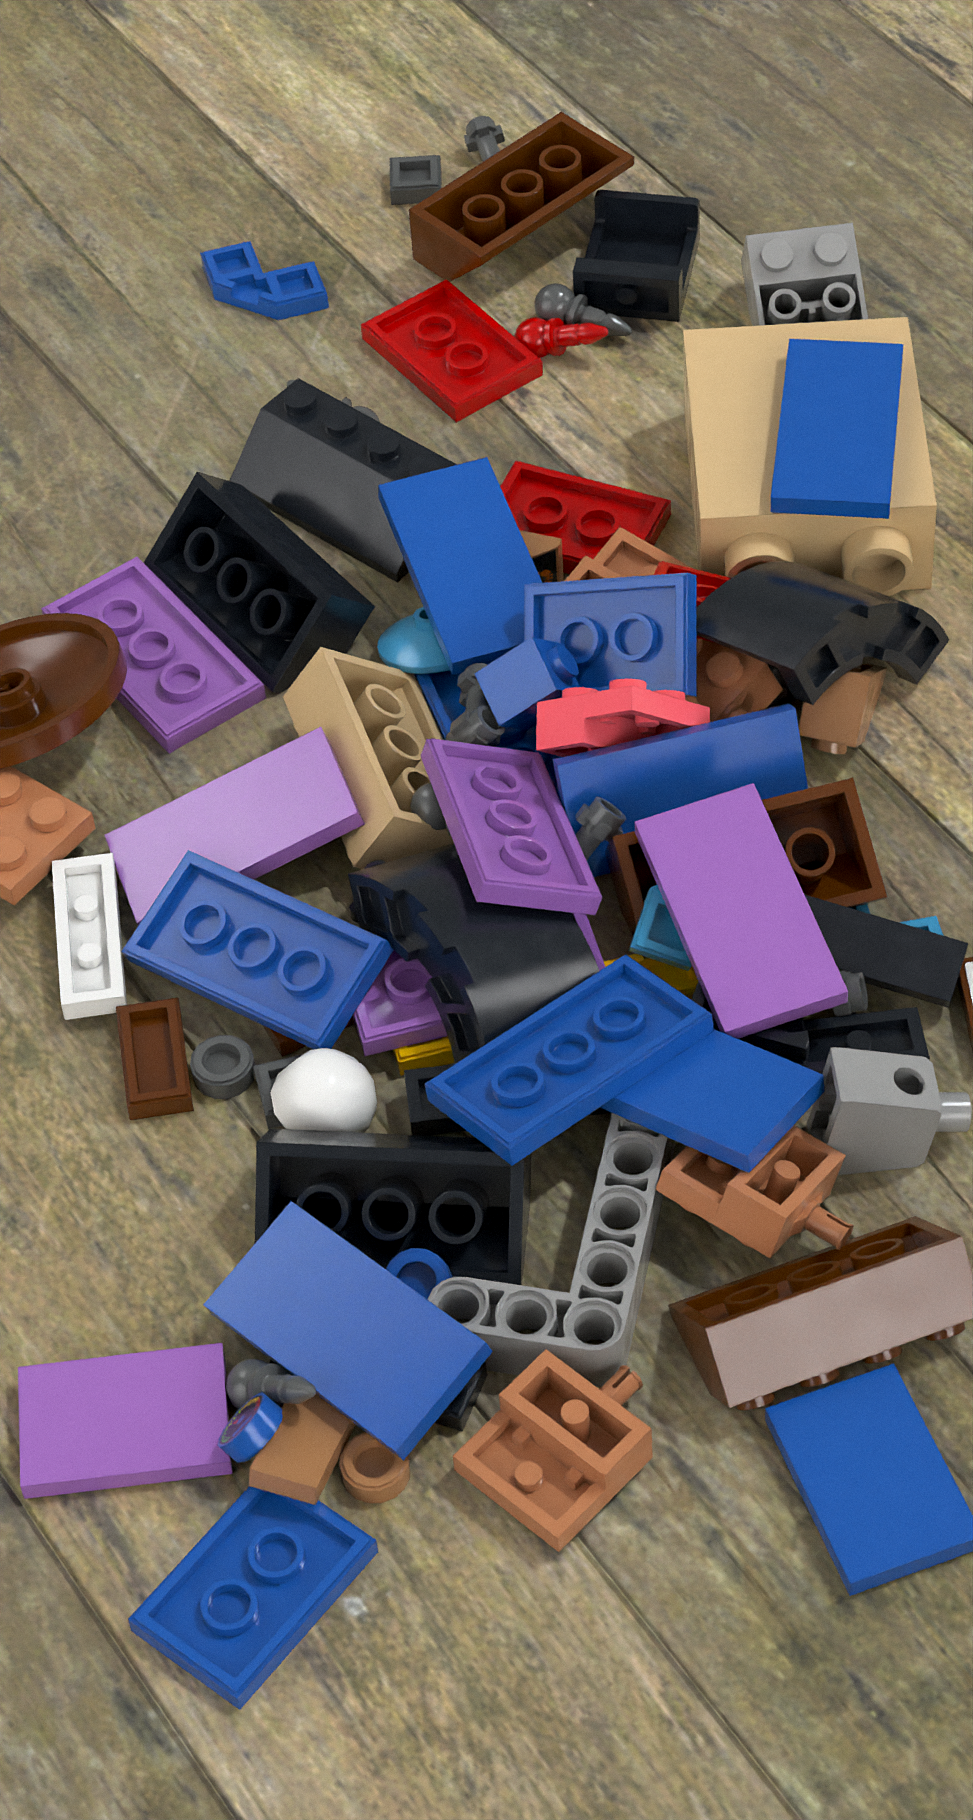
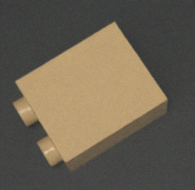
M908 317L683 330L684 415L698 570L732 578L760 564L790 561L801 563L887 596L894 595L901 590L931 589L937 503ZM789 339L904 344L889 519L770 512Z

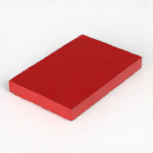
M447 279L361 324L362 339L455 422L464 419L543 375L542 360Z
M516 460L500 485L519 530L562 539L563 572L571 574L585 555L594 559L619 527L654 546L671 516V500Z

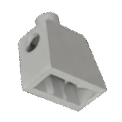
M831 1047L823 1070L825 1092L812 1105L807 1121L810 1135L846 1155L838 1175L913 1168L925 1162L935 1132H967L971 1124V1102L967 1092H939L933 1063L926 1057Z

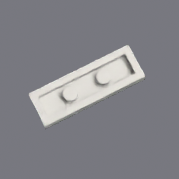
M113 853L52 861L60 999L64 1019L69 1020L116 1013V1006L127 1005L123 953L121 952L122 937L117 875Z

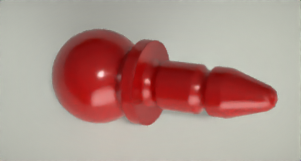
M533 317L519 324L514 337L538 358H542L549 354L561 356L565 353L567 347L593 344L605 338L609 331L605 326L593 323L565 325L560 318H551L546 321L542 318Z

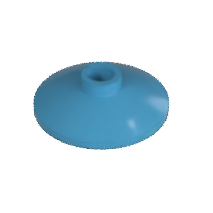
M424 607L417 609L414 614L393 623L381 634L378 640L379 657L389 667L414 674L438 673L450 670Z

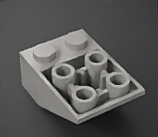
M853 223L746 235L741 265L752 326L868 319Z

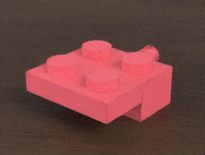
M638 679L612 680L609 682V689L602 691L586 687L567 688L562 690V698L537 702L536 750L565 757L710 722V707L686 701L685 693L681 691L647 690V683Z

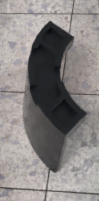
M790 561L768 562L747 569L723 583L697 607L698 636L778 667L793 697L810 705H814L820 696L842 675L862 665L863 658L874 657L886 661L899 678L918 684L949 642V638L942 626L923 609L801 563Z
M454 843L348 873L359 928L386 939L392 949L406 962L418 959L432 977L428 979L425 987L445 1027L455 1063H458L600 971L588 942L571 912L476 902Z

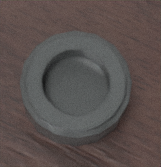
M218 1035L207 1038L191 1054L190 1068L196 1088L203 1095L213 1099H229L239 1096L249 1089L255 1080L254 1056L250 1046L243 1039L232 1035Z

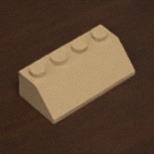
M320 647L284 694L283 699L299 737L322 727L330 741L364 820V825L341 836L347 856L352 862L353 867L362 870L367 864L375 860H383L387 863L453 844V839L448 834L447 829L435 830L417 814L411 813L410 805L414 793L419 787L430 782L420 757L426 739L444 740L414 673H406L400 669Z

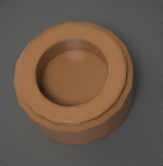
M363 1432L354 1436L345 1444L340 1454V1473L346 1491L355 1499L366 1503H383L394 1499L405 1490L410 1479L409 1454L403 1461L368 1433Z

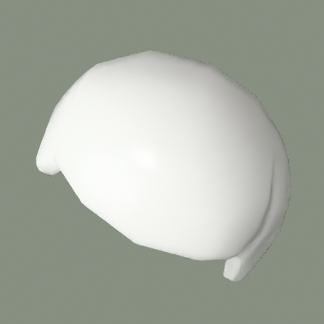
M329 1048L314 1049L302 1054L277 1075L270 1092L274 1114L285 1129L363 1133L369 1128L377 1109L374 1080L366 1067L354 1057Z

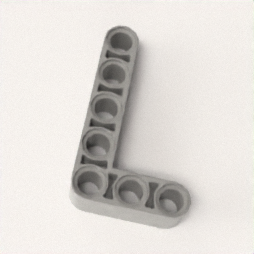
M612 1113L570 1293L469 1277H452L441 1281L433 1288L428 1300L455 1320H470L462 1325L484 1340L493 1351L485 1360L488 1371L520 1375L547 1349L597 1387L603 1386L618 1371L621 1365H627L664 1197L663 1194L655 1189L662 1170L672 1161L675 1140ZM629 1173H639L638 1175H628ZM617 1227L629 1228L626 1230H614ZM603 1283H615V1284H618V1285H615V1286H612V1287H602V1286H599L600 1284H603ZM524 1329L537 1330V1332L532 1334L517 1333ZM597 1339L606 1341L599 1345H589L584 1343L589 1340Z

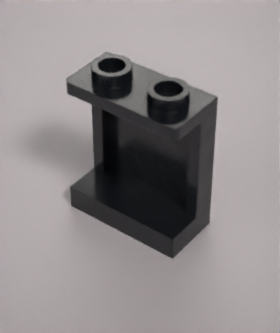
M597 190L594 198L595 221L585 258L576 257L573 268V291L575 297L579 294L587 296V306L603 310L606 314L611 313L619 317L679 322L700 241V201L693 197Z

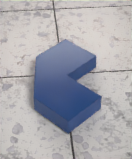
M251 241L200 253L202 268L215 300L276 320L329 308L327 292L314 261L263 273Z

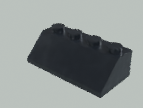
M297 378L261 408L230 481L242 484L269 510L398 583L409 571L379 501L378 485L457 464Z
M196 472L144 561V564L272 692L279 694L290 688L320 647L346 654L375 608L366 597L242 484Z
M269 1129L257 1141L255 1243L292 1201L384 1269L400 1252L411 1248L427 1249L439 1255L446 1262L452 1277H469L522 1285L530 1212L532 1153L511 1166L477 1138Z

